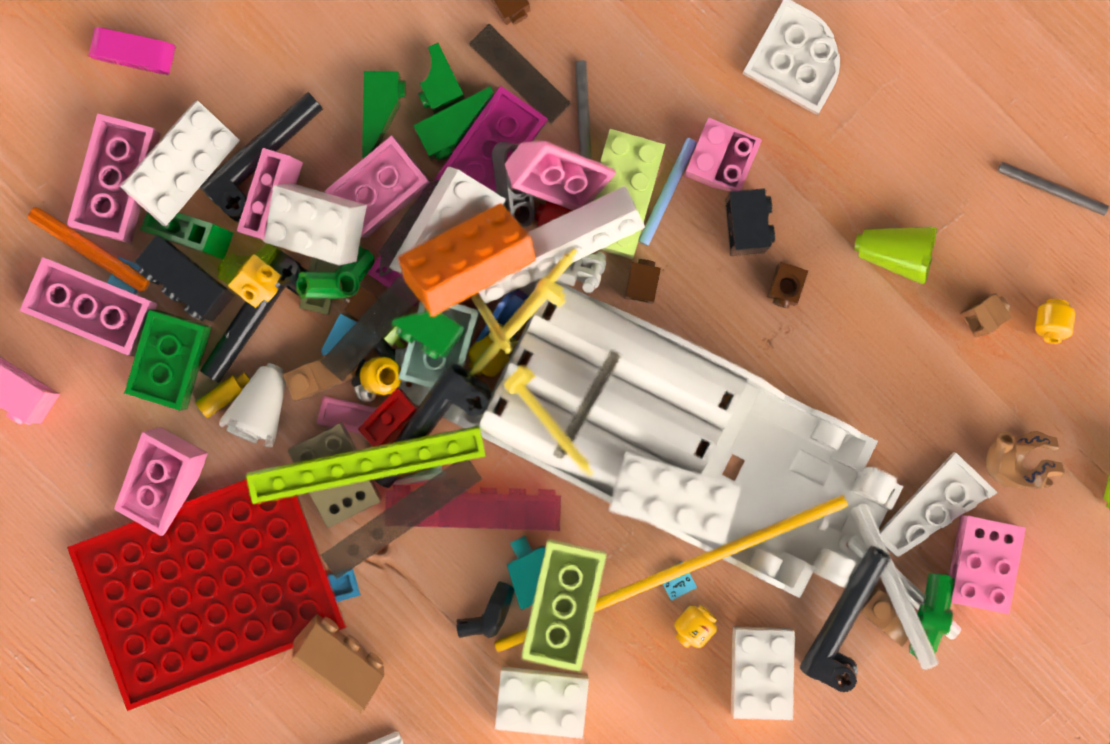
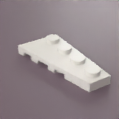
M953 452L886 523L879 533L886 548L894 556L899 557L929 538V535L946 527L954 519L965 512H969L977 507V504L998 492L957 453Z

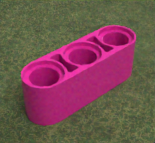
M95 27L88 56L103 62L170 75L176 46L156 39Z

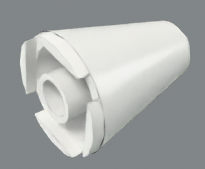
M268 363L267 366H260L222 416L219 425L221 427L229 425L226 431L255 444L258 439L265 440L264 446L273 447L286 385L282 374L284 370L271 363Z

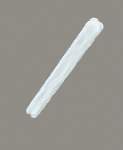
M863 503L851 509L852 516L867 548L876 546L889 554L868 506ZM890 559L881 575V579L922 669H930L938 664L937 657L894 563Z

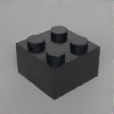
M765 188L731 191L725 199L730 256L765 253L771 247L772 242H775L774 225H769L768 220L769 213H772L771 196H766Z

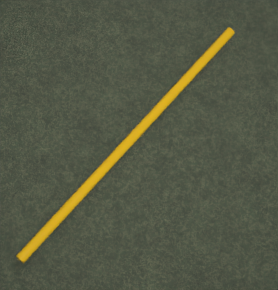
M841 495L596 599L594 612L848 506L844 495ZM527 628L495 641L494 645L497 652L525 642Z

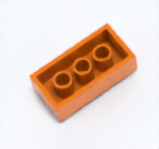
M502 203L397 257L405 282L432 317L536 261L530 236Z

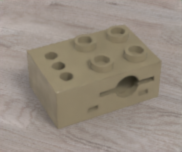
M342 421L291 447L288 452L293 462L297 463L356 451L357 448ZM373 479L309 492L327 528L380 503L382 499Z

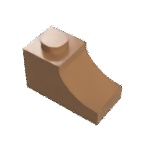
M997 293L986 297L961 313L975 338L990 334L1012 318L1009 314V311H1011L1009 304L1002 296L999 297Z
M345 350L296 368L283 374V377L295 402L313 397L356 377Z
M874 587L860 613L903 647L908 640V636L890 597Z

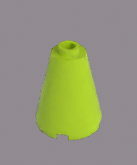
M930 226L864 229L863 234H857L854 251L859 252V258L914 282L925 284L931 265L937 228Z

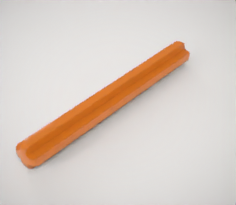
M37 207L31 209L27 216L29 221L137 291L144 292L147 289L150 281L138 271Z

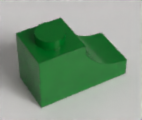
M439 43L428 47L431 55V68L425 81L420 82L422 91L418 93L424 108L431 107L433 114L464 100L463 92Z

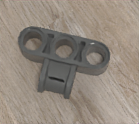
M500 142L492 151L496 191L498 195L506 199L503 205L513 217L515 210L520 207V214L516 221L524 228L529 226L535 218L533 198L537 196L516 188L511 191V182L505 163L508 152L512 150V153H514L519 145L510 142Z

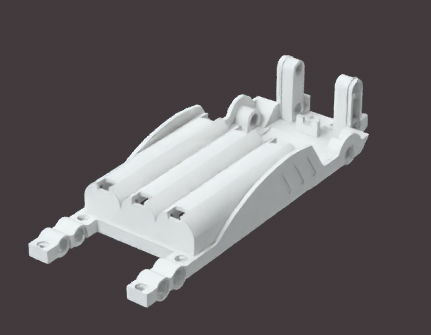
M546 275L519 289L530 296L537 288L538 282L546 277ZM557 282L554 283L563 288L562 292L566 295L564 297L566 301L559 307L551 300L546 299L530 317L510 356L509 362L506 364L491 394L486 411L481 415L472 416L455 404H452L443 416V418L463 428L479 426L482 438L610 503L625 452L741 486L725 544L844 495L848 506L722 558L798 598L801 597L812 573L846 588L862 561V558L846 546V543L854 535L862 536L852 516L851 509L865 503L879 529L887 510H892L903 486L895 483L897 480L895 477L874 467H866L878 443L877 440L861 433L839 419L785 395L762 378L699 346L627 312L592 298L566 284H559ZM552 303L553 308L556 310L550 321H547L543 318ZM527 351L532 355L527 368L536 377L526 387L588 461L589 467L593 471L591 476H588L585 471L580 470L518 392L510 394L504 387L505 381L518 369ZM401 380L398 388L402 389L413 403L420 405L431 388L413 383L412 387L408 388V381ZM731 393L732 395L725 409L718 407L723 395ZM504 398L508 401V404L502 416L499 417L495 414ZM700 441H708L700 458L693 455ZM732 454L745 460L735 481L722 475ZM653 524L707 552L724 545Z

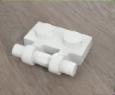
M597 252L595 255L589 254L578 261L572 262L555 282L574 286L576 280L583 283V290L586 293H592L600 283V274L605 270V254Z

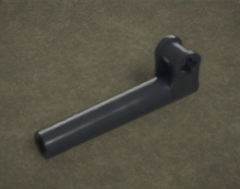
M307 92L208 177L200 188L233 221L240 222L247 197L240 191L238 186L256 171L262 149L265 148L277 152L323 110L321 105ZM236 203H238L240 206L238 210H235L234 205Z
M279 250L269 265L281 275L275 285L279 288L269 302L263 300L256 308L247 301L244 302L200 371L219 383L285 287L300 296L297 292L296 281L299 278V273L309 271L300 266L299 262Z
M450 362L394 443L429 436L452 404H455L472 416L483 414L491 398L490 387L469 373L461 365ZM400 474L374 480L379 485L390 488Z
M876 546L869 547L799 666L801 671L808 677L819 680L840 692H849L856 686L858 668L852 658L838 651L891 559L890 555Z

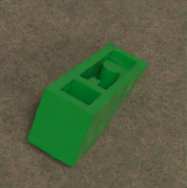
M364 71L363 159L380 145L400 107L401 97L406 96V81L401 80L398 71Z
M491 86L413 125L430 160L436 158L437 161H441L452 155V150L457 148L493 97L494 93Z
M146 212L140 228L143 232L154 236L159 235L168 241L222 260L226 256L234 234L215 224L181 213H177L167 226H163L150 213Z

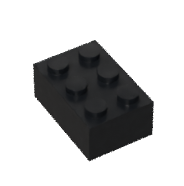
M159 235L153 238L134 261L141 267L138 272L143 277L157 285L161 283L163 285L161 291L173 301L176 300L179 303L183 301L186 304L183 309L192 317L202 322L204 319L214 322L235 296L170 241Z

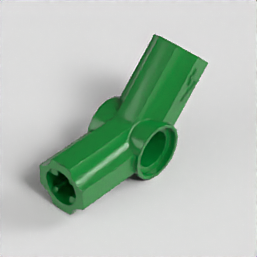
M359 246L356 262L340 265L335 272L299 273V278L296 281L297 292L301 298H329L336 300L354 296L359 290L360 282L374 265V256L369 250Z
M930 573L927 577L924 601L919 607L917 616L934 653H936L942 636L948 635L951 629L953 611L950 609L955 578L944 574ZM910 643L909 653L918 659Z

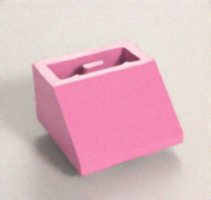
M708 117L684 176L709 187L730 192L741 191L762 139Z

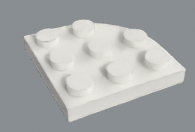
M783 0L742 74L818 115L836 83L840 68V54H838L832 31L819 16L792 0Z

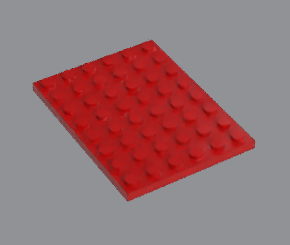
M247 479L183 503L167 531L162 536L134 521L67 547L127 711L292 649L294 639L316 614L323 619L325 617L330 618L338 626V631L347 627L298 495L253 504Z

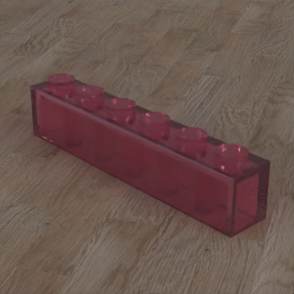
M393 485V490H386L385 526L560 531L561 495H555L554 489H538V495L526 494V489L509 488V494L497 493V488L480 487V493L468 492V487L451 486V492H439V486H422V491H410L411 485Z

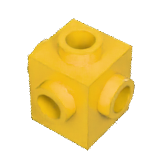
M253 254L237 271L228 287L256 308L263 300L269 302L279 289L275 285L281 275Z

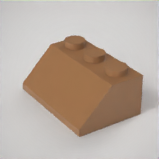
M316 614L294 639L292 661L359 713L365 710L384 678L382 660L374 653L370 652L368 654L361 649L360 643L351 635H343L338 631V626L328 617L323 619Z

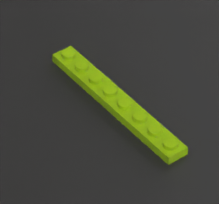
M474 426L248 472L246 478L252 503L255 504L485 457L486 455L480 427Z

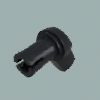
M499 581L484 613L480 617L456 620L458 637L463 638L482 634L487 638L496 636L506 619L515 592L514 588L510 584Z

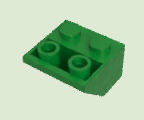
M429 312L395 318L392 322L397 327L395 331L397 335L412 344L416 339L423 344L420 350L436 360L439 356L447 358L465 331V328L441 312L433 317Z

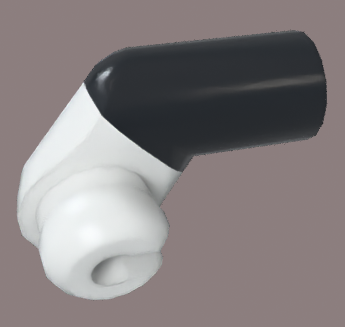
M384 338L372 346L380 357L391 358L397 362L399 367H402L407 348L392 349Z
M361 359L355 372L356 377L352 378L351 384L357 397L362 402H371L375 399L376 394L366 391L360 382V370L364 363L367 362Z

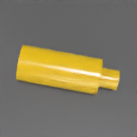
M245 372L237 378L232 375L195 403L202 414L208 419L236 399L250 378Z

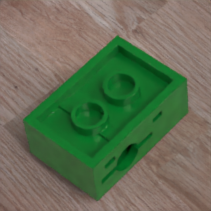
M149 310L124 394L179 411L188 409L212 326L160 310Z

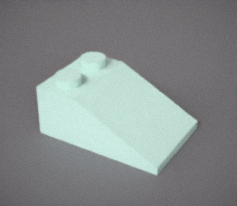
M420 302L417 314L428 312ZM455 304L442 311V314L465 328L458 342L447 358L439 356L437 360L420 350L423 344L416 339L413 344L409 342L398 379L432 388L450 362L464 367L479 320V310Z

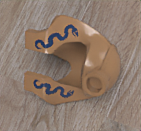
M1032 431L1018 437H1014L1008 432H1001L997 437V441L988 449L986 455V468L989 475L996 482L1006 487L1038 489L1052 486L1053 482L1048 477L1063 476L1064 468L1062 462L1041 460L1038 466L1030 471L1024 468L1022 461L1027 453L1037 447L1058 451L1057 437H1052L1039 431Z

